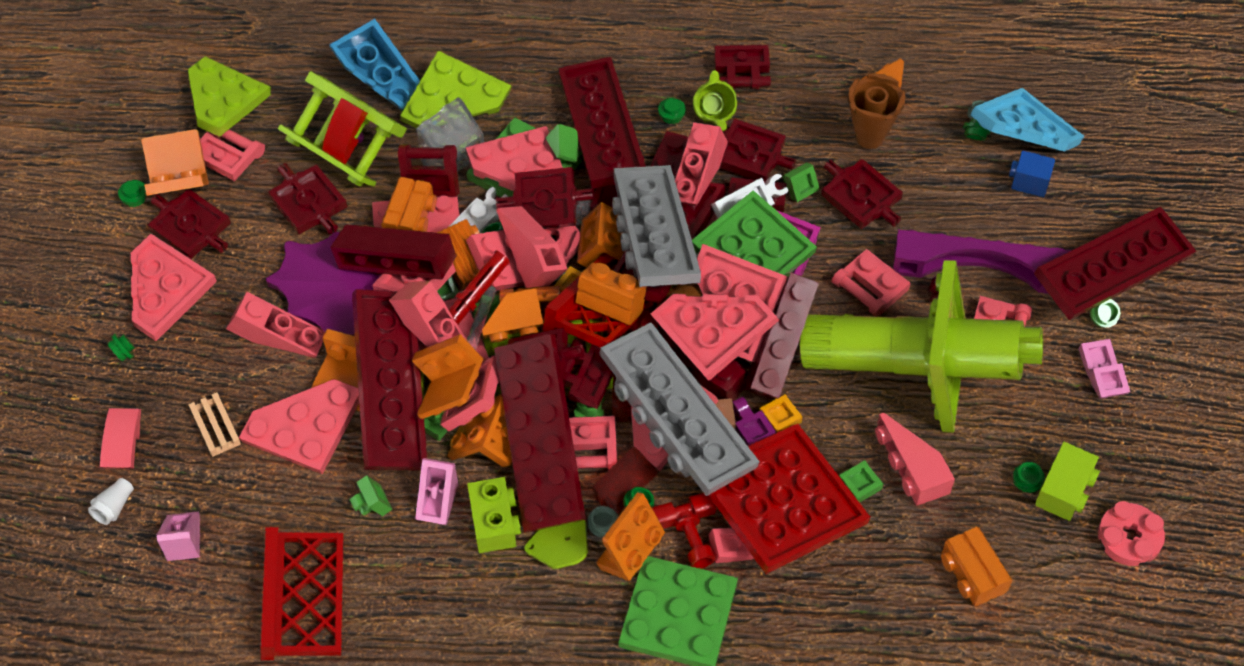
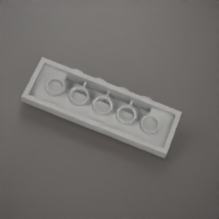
M671 165L614 168L613 178L617 197H613L612 206L613 214L617 215V231L621 233L622 251H627L625 253L626 269H633L634 277L638 278L640 287L700 283L701 271Z
M652 323L600 348L599 355L616 376L614 390L617 397L621 401L627 400L633 407L632 415L638 424H646L651 431L649 435L653 445L658 449L664 448L669 455L667 457L668 463L674 472L681 471L685 478L691 475L707 496L758 467L760 461Z

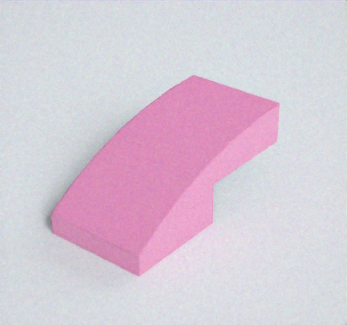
M1110 339L1083 343L1078 347L1088 378L1099 399L1130 393L1122 363L1117 364Z

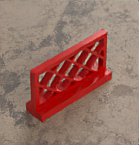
M603 253L594 262L595 264H606L610 270H614L616 266L614 265L615 258L606 253ZM578 276L546 306L543 332L564 328L568 334L601 348L619 339L655 302L644 300L643 311L631 325L621 321L611 322L609 316L594 310H584L583 305L576 303L577 291L579 289ZM602 318L603 322L590 323L589 319ZM582 320L583 324H573L568 321ZM608 331L609 335L605 338L594 332Z
M266 527L261 660H274V656H341L343 533L279 532V527ZM285 542H299L305 550L293 559L285 551ZM322 543H336V552L328 559L316 550ZM310 553L321 563L311 574L299 564ZM284 559L289 563L286 567H284ZM335 560H336V568L331 564V563H333ZM293 568L305 578L295 588H292L284 581V576ZM326 568L336 577V581L327 589L315 579ZM309 583L321 593L310 604L298 594ZM283 589L288 592V594H286L284 597H283ZM335 589H336V598L331 594V592L334 591ZM292 598L304 607L293 619L283 611V606ZM325 598L335 606V611L326 619L314 609ZM308 613L320 622L309 634L297 624ZM282 619L287 622L284 627H282ZM334 619L335 627L330 624ZM291 628L304 638L296 646H281L282 636ZM326 628L335 636V646H320L313 638Z

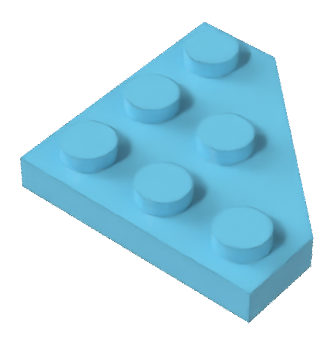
M1023 88L975 106L970 115L978 121L981 127L991 132L1061 151H1067L1080 145L1084 138L1083 134Z

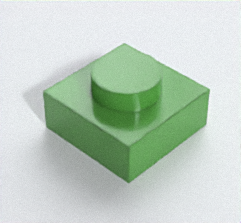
M865 460L839 475L859 502L869 498L883 488L882 481Z

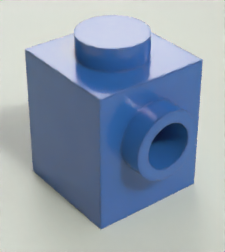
M1022 150L1019 161L1013 160L1009 177L1014 178L1011 189L1045 197L1056 159Z

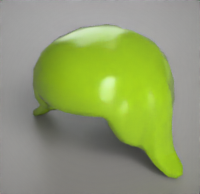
M715 70L710 73L709 80L701 85L694 94L693 109L696 116L705 123L719 126L722 131H725L727 129L726 121L731 119L736 113V92L731 85L720 81L719 73Z

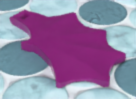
M334 232L329 238L314 244H299L293 241L285 242V258L281 268L266 278L268 287L279 290L287 298L288 313L318 325L324 332L330 329L355 336L352 293L355 289L374 290L372 285L382 274L339 269L330 247L339 235V232Z

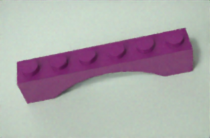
M898 229L894 248L893 270L901 276L922 278L932 272L943 269L944 260L956 261L957 266H982L1003 271L1026 282L1037 292L1049 294L1033 273L1039 266L1072 250Z

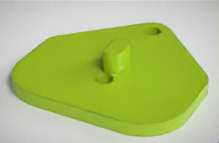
M586 520L537 531L524 547L525 552L552 569L580 563L588 553Z

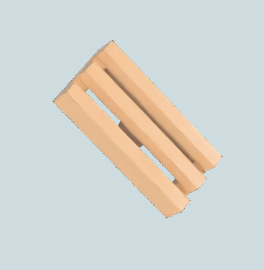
M217 392L212 394L213 398L207 400L205 397L200 399L201 403L197 405L194 402L189 404L212 457L241 445ZM213 406H217L232 440L226 442L211 410ZM205 410L220 442V446H214L199 414L200 412Z

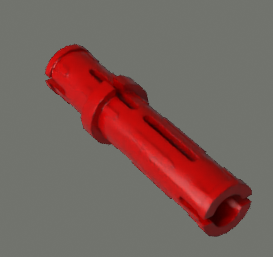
M495 250L491 258L462 293L458 292L454 297L456 300L448 310L457 325L461 323L470 311L473 312L477 308L475 304L505 267L510 264V260L501 252Z

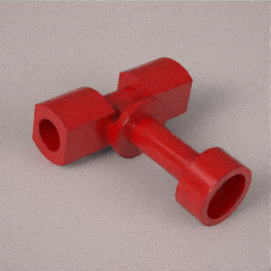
M700 493L690 496L688 503L676 507L673 506L672 502L651 507L663 529L675 526L678 531L685 532L691 547V551L687 554L691 567L703 569L715 562L716 558L711 546L703 545L696 528L700 523V518L714 515L716 512V505L708 495Z

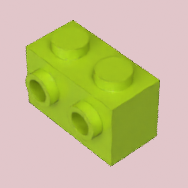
M1063 441L1040 490L1035 506L1068 521H1071L1075 511L1082 513L1089 495L1083 492L1086 486L1093 488L1100 473V470L1095 469L1099 456Z
M505 477L467 483L479 553L517 547L515 535L521 534L518 515L512 516L510 507L516 506L513 487L507 488Z

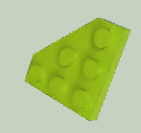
M438 51L401 113L400 121L423 132L435 130L437 126L451 123V125L461 123L484 113H488V115L497 113L509 95L511 85Z
M206 56L188 69L197 126L218 137L222 136L271 96L270 86Z

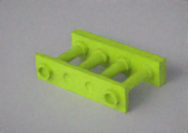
M310 71L305 81L314 86L312 89L314 93L294 129L280 124L278 130L286 134V141L297 147H300L302 144L348 173L347 179L360 187L364 183L374 187L377 182L366 175L385 139L387 137L390 138L392 134L402 138L407 128L323 76ZM331 96L335 99L333 102L335 106L313 142L303 136L322 100ZM341 98L348 100L368 113L355 138H358L365 124L369 125L370 121L377 125L375 128L377 132L356 169L348 163H341L322 151L326 131Z

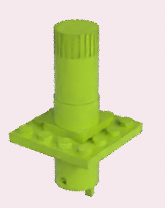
M944 260L942 273H937L936 291H939L938 298H933L929 317L808 314L800 337L801 362L805 369L891 372L900 375L927 376L928 387L932 389L931 402L935 404V420L940 421L942 432L954 433L961 378L1021 380L1024 364H1042L1043 329L1042 327H1024V322L1020 320L966 319L957 262Z

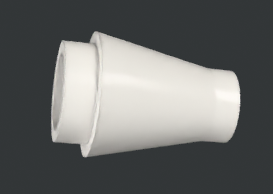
M119 478L113 485L91 500V506L88 508L89 514L96 521L104 525H108L111 521H116L129 495L134 490L131 483L123 478Z

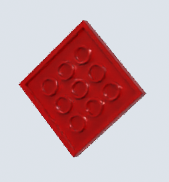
M798 423L749 445V449L760 461L758 467L708 495L765 574L868 524L871 518Z

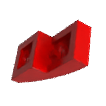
M341 98L326 131L322 151L341 163L346 164L359 142V139L355 138L368 113L348 100Z

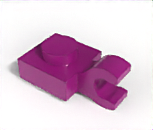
M744 397L733 401L734 417L738 421L735 423V431L747 446L776 433L762 410L753 414Z

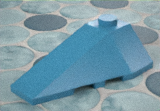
M375 19L329 45L346 70L400 110H404L420 80Z

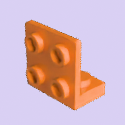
M197 129L142 139L150 180L149 184H144L147 196L209 185L199 131Z
M603 202L598 204L581 221L577 263L588 267L603 253L620 260L625 252L621 248V233L617 231V215L613 214L612 207Z
M327 329L323 336L327 356L311 388L334 379L358 388L355 336ZM360 403L356 409L357 411H360Z
M461 334L415 353L412 362L431 380L417 415L421 419L432 415L437 416L447 409L464 405L470 398V391L479 375L478 371L483 358Z
M502 394L494 397L495 402L490 410L485 413L481 412L471 418L467 424L459 426L450 441L451 448L447 455L449 459L456 460L481 452L503 468L511 466L512 457Z
M636 493L602 538L606 550L596 562L601 571L630 581L642 567L643 562L665 534L644 494Z

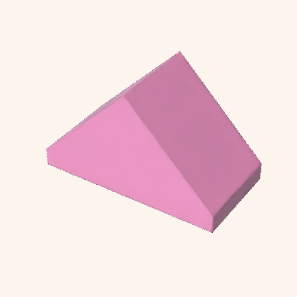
M428 458L422 459L416 520L442 525L447 524L459 485L455 463Z
M199 512L167 515L156 536L157 542L167 561L200 558Z

